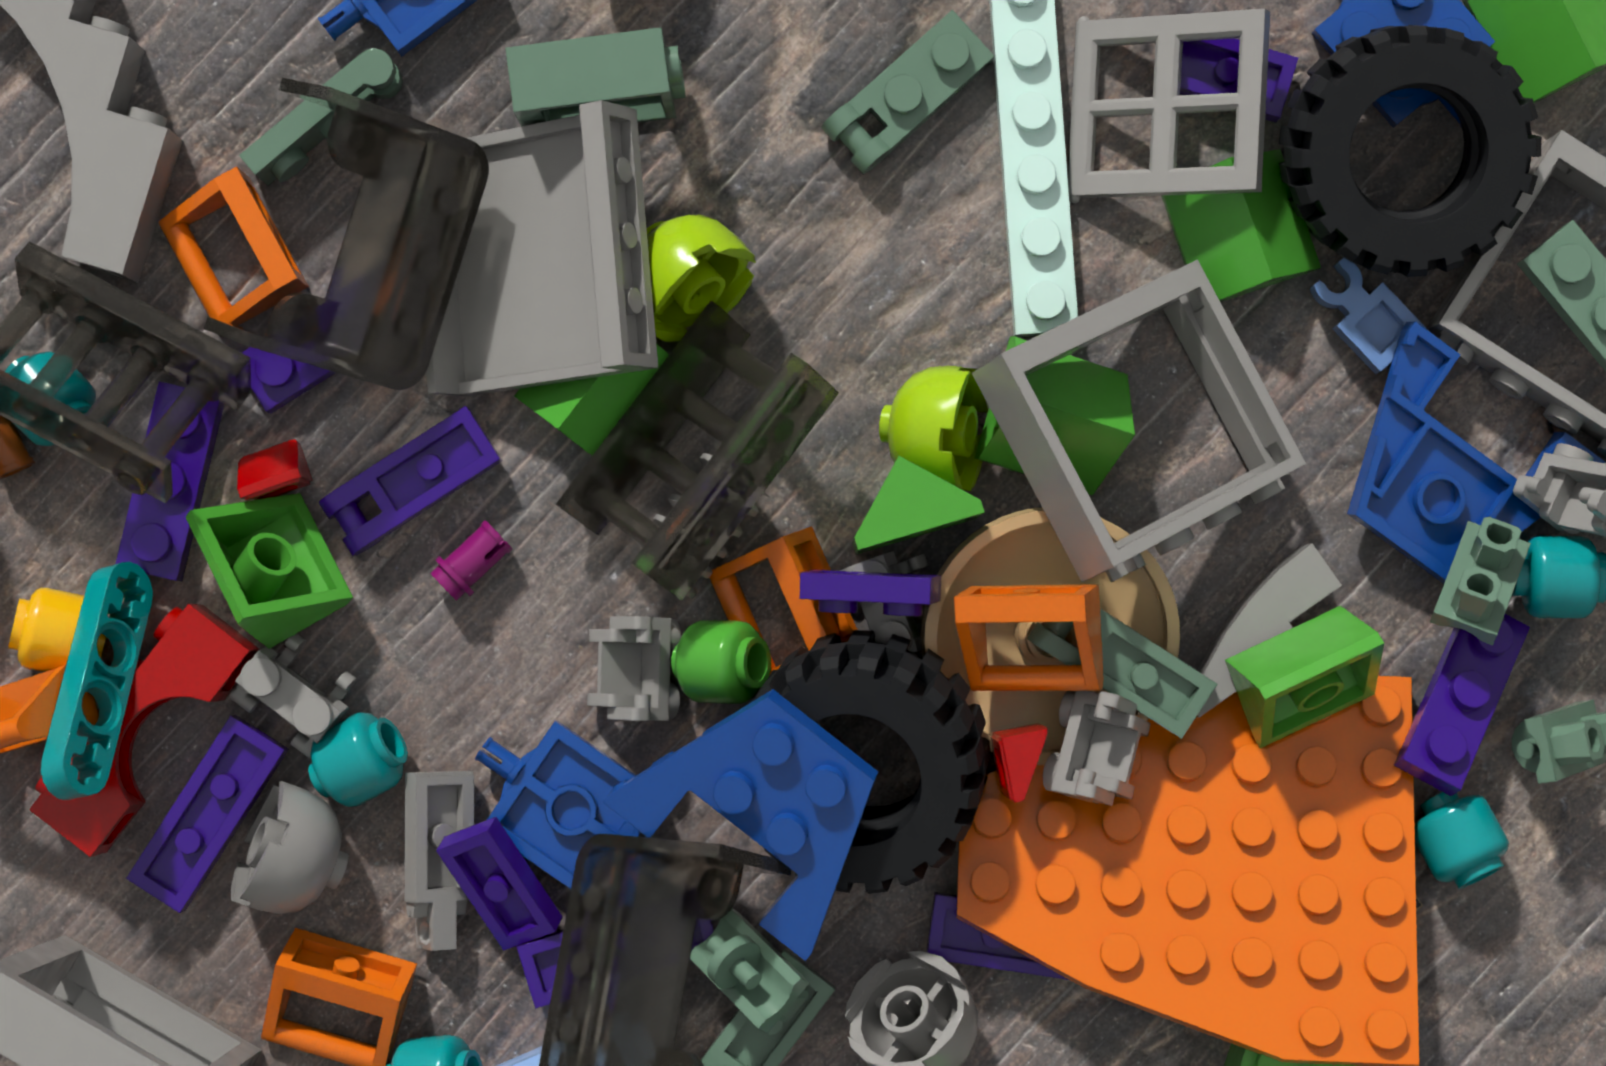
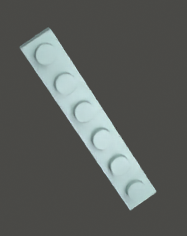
M989 0L993 55L995 56L993 61L1013 334L1016 337H1031L1043 334L1078 317L1055 0Z

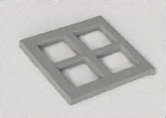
M1250 9L1090 20L1086 16L1080 17L1076 22L1068 162L1069 201L1071 203H1078L1081 198L1262 192L1270 12L1267 9ZM1240 38L1237 93L1180 95L1184 41ZM1155 43L1153 97L1098 100L1100 47ZM1236 111L1233 166L1176 168L1179 114ZM1152 115L1149 169L1094 171L1097 118Z

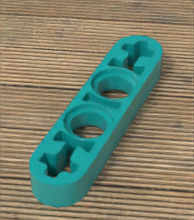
M129 561L98 569L91 575L87 583L41 760L43 783L48 791L58 799L71 800L97 794L105 787L110 775L153 598V589L148 575L138 564ZM100 634H104L112 644L114 657L111 666L106 665L98 654L97 641ZM85 692H89L98 703L99 718L95 725L91 724L83 714L82 699Z

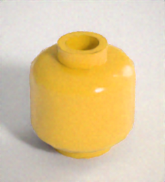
M39 588L34 591L30 600L19 598L8 649L18 651L17 658L22 667L46 672L67 664L84 595L50 588ZM100 634L97 641V650L100 658L106 639L104 634Z

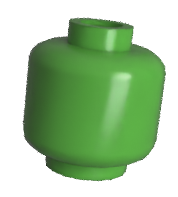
M700 620L688 626L679 639V643L675 646L672 653L671 667L682 691L692 701L699 703L743 704L752 699L768 679L771 670V655L767 643L747 622Z

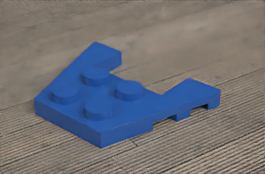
M1416 321L1406 322L1400 332L1347 514L1444 584L1468 521L1481 525L1483 518L1491 517L1517 526L1523 532L1541 517L1514 495L1513 488L1517 481L1514 476L1425 412L1426 405L1461 354ZM1554 432L1525 476L1533 477L1543 454H1553L1558 443L1572 445L1586 451L1594 458V462L1605 463V461L1566 432Z
M772 689L705 730L700 737L679 750L671 751L653 762L648 769L630 780L626 779L614 786L603 803L650 839L688 791H692L797 874L765 912L759 925L806 961L817 943L821 927L833 899L878 771Z

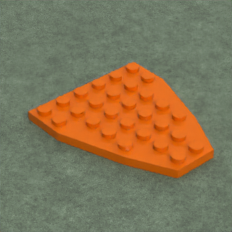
M1378 676L1375 695L1262 748H1259L1253 737L1237 692L1201 717L1195 718L1182 739L1149 718L1147 722L1151 723L1147 737L1140 736L1128 783L1135 786L1132 799H1125L1115 796L1112 806L1101 803L1096 804L1046 790L1043 785L1045 765L1036 766L1024 801L1015 803L1001 793L997 770L986 775L988 778L972 825L964 840L959 841L957 919L1085 989L1255 1053L1263 1054L1280 1062L1356 1066H1419L1414 776L1394 766L1412 725V677Z

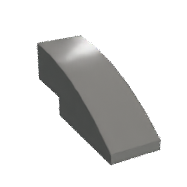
M1313 543L1299 546L1268 571L1238 603L1216 633L1197 671L1218 685L1196 718L1201 717L1236 692L1225 659L1293 628L1289 622L1342 586Z

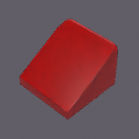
M296 439L246 455L238 462L237 490L240 498L246 501L277 497L311 485L310 482L313 481L301 444Z
M1040 723L992 732L993 736H990L1001 793L1014 803L1024 801L1048 734V728Z

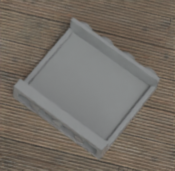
M599 100L580 104V115L443 143L416 138L408 140L409 165L407 176L412 190L414 214L412 238L417 251L420 288L418 292V306L422 314L425 350L423 369L427 377L428 394L467 397L658 368L636 109Z

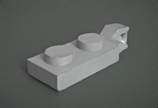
M473 771L405 772L404 901L407 902V916L415 918L416 948L429 951L457 949V915H465L467 900L469 899L436 850L444 836L474 825Z

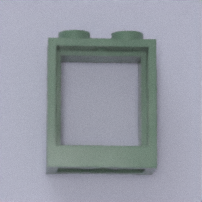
M661 27L505 48L513 112L521 127L580 115V104L599 100L636 109L638 123L676 118L674 99L686 98L678 45L666 47Z

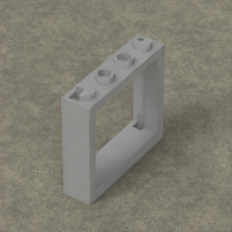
M1561 130L1543 143L1541 146V157H1534L1530 164L1529 174L1536 175L1538 178L1533 194L1530 195L1522 192L1515 208L1523 212L1512 229L1502 226L1493 235L1498 244L1481 256L1473 253L1426 328L1461 354L1456 361L1457 363L1468 365L1470 361L1474 362L1492 374L1489 382L1501 392L1519 400H1522L1526 395L1545 407L1544 418L1556 427L1572 434H1577L1578 430H1581L1600 442L1597 450L1606 458L1605 413L1458 321L1550 175L1606 210V157Z
M1198 259L999 354L972 372L976 383L1081 582L1103 572H1106L1110 581L1113 582L1143 567L1146 563L1140 554L1141 552L1155 546L1161 556L1195 538L1189 528L1191 525L1203 520L1207 530L1239 515L1242 513V510L1237 503L1238 500L1250 495L1254 504L1270 498L1285 489L1280 479L1282 476L1306 464ZM1163 309L1249 471L1114 543L1026 376Z
M66 935L0 959V1054L20 1066H253L262 1050Z

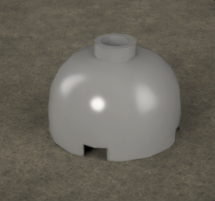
M279 781V787L272 786L259 806L244 842L250 844L246 864L237 861L230 890L231 901L265 912L276 914L294 913L313 904L325 887L333 890L338 887L345 873L349 855L346 852L340 851L341 827L336 813L324 799L284 781Z
M919 950L907 952L911 958L901 959L893 964L887 958L875 964L856 983L846 1004L845 1018L850 1023V1037H848L851 1048L868 1066H961L967 1060L977 1037L978 1010L966 981L942 956Z

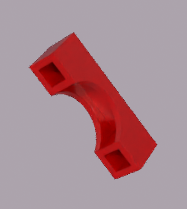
M187 604L184 610L179 607L172 609L160 622L153 634V637L159 642L144 661L138 657L110 775L105 787L97 794L71 800H62L56 798L48 791L43 783L42 776L35 786V790L41 795L29 810L89 857L108 852L146 802L136 784L132 769L133 745L144 721L157 708L177 698L190 697L207 702L224 701L236 686L237 682L235 680L241 674L243 666L254 657L258 650H261L204 605Z

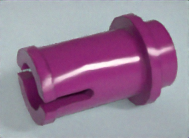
M486 520L445 560L440 556L435 559L439 565L430 574L456 601L464 593L472 596L475 592L471 587L499 560L513 550Z

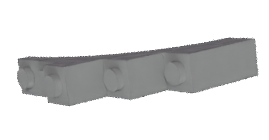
M0 0V6L17 22L43 61L63 110L72 157L71 211L61 257L78 266L139 283L183 142L174 132L166 128L168 119L162 115L138 107H130L128 116H126L145 50L128 36L130 29L118 22L93 16L89 25L96 0Z

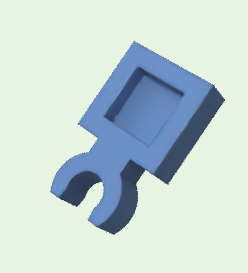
M1342 258L1333 267L1345 279L1344 291L1342 293H1333L1319 280L1310 288V292L1320 305L1331 309L1338 308L1345 315L1332 329L1377 374L1392 362L1400 332L1406 322L1416 321L1425 329L1427 328L1383 282L1368 294L1362 287L1363 279L1359 268L1355 263Z

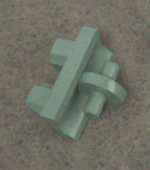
M1491 517L1483 518L1481 525L1471 521L1467 522L1430 623L1438 626L1463 629L1484 643L1494 644L1531 544L1519 539L1522 531L1517 526Z
M1594 699L1575 702L1524 719L1525 721H1522L1515 728L1511 738L1512 751L1516 760L1523 768L1536 773L1538 784L1556 782L1606 763V712H1596Z
M729 906L721 915L719 924L714 932L704 942L694 947L688 955L696 966L758 1029L766 1033L773 1028L778 1020L782 1022L789 1021L808 998L809 992L805 988L810 982L738 911Z

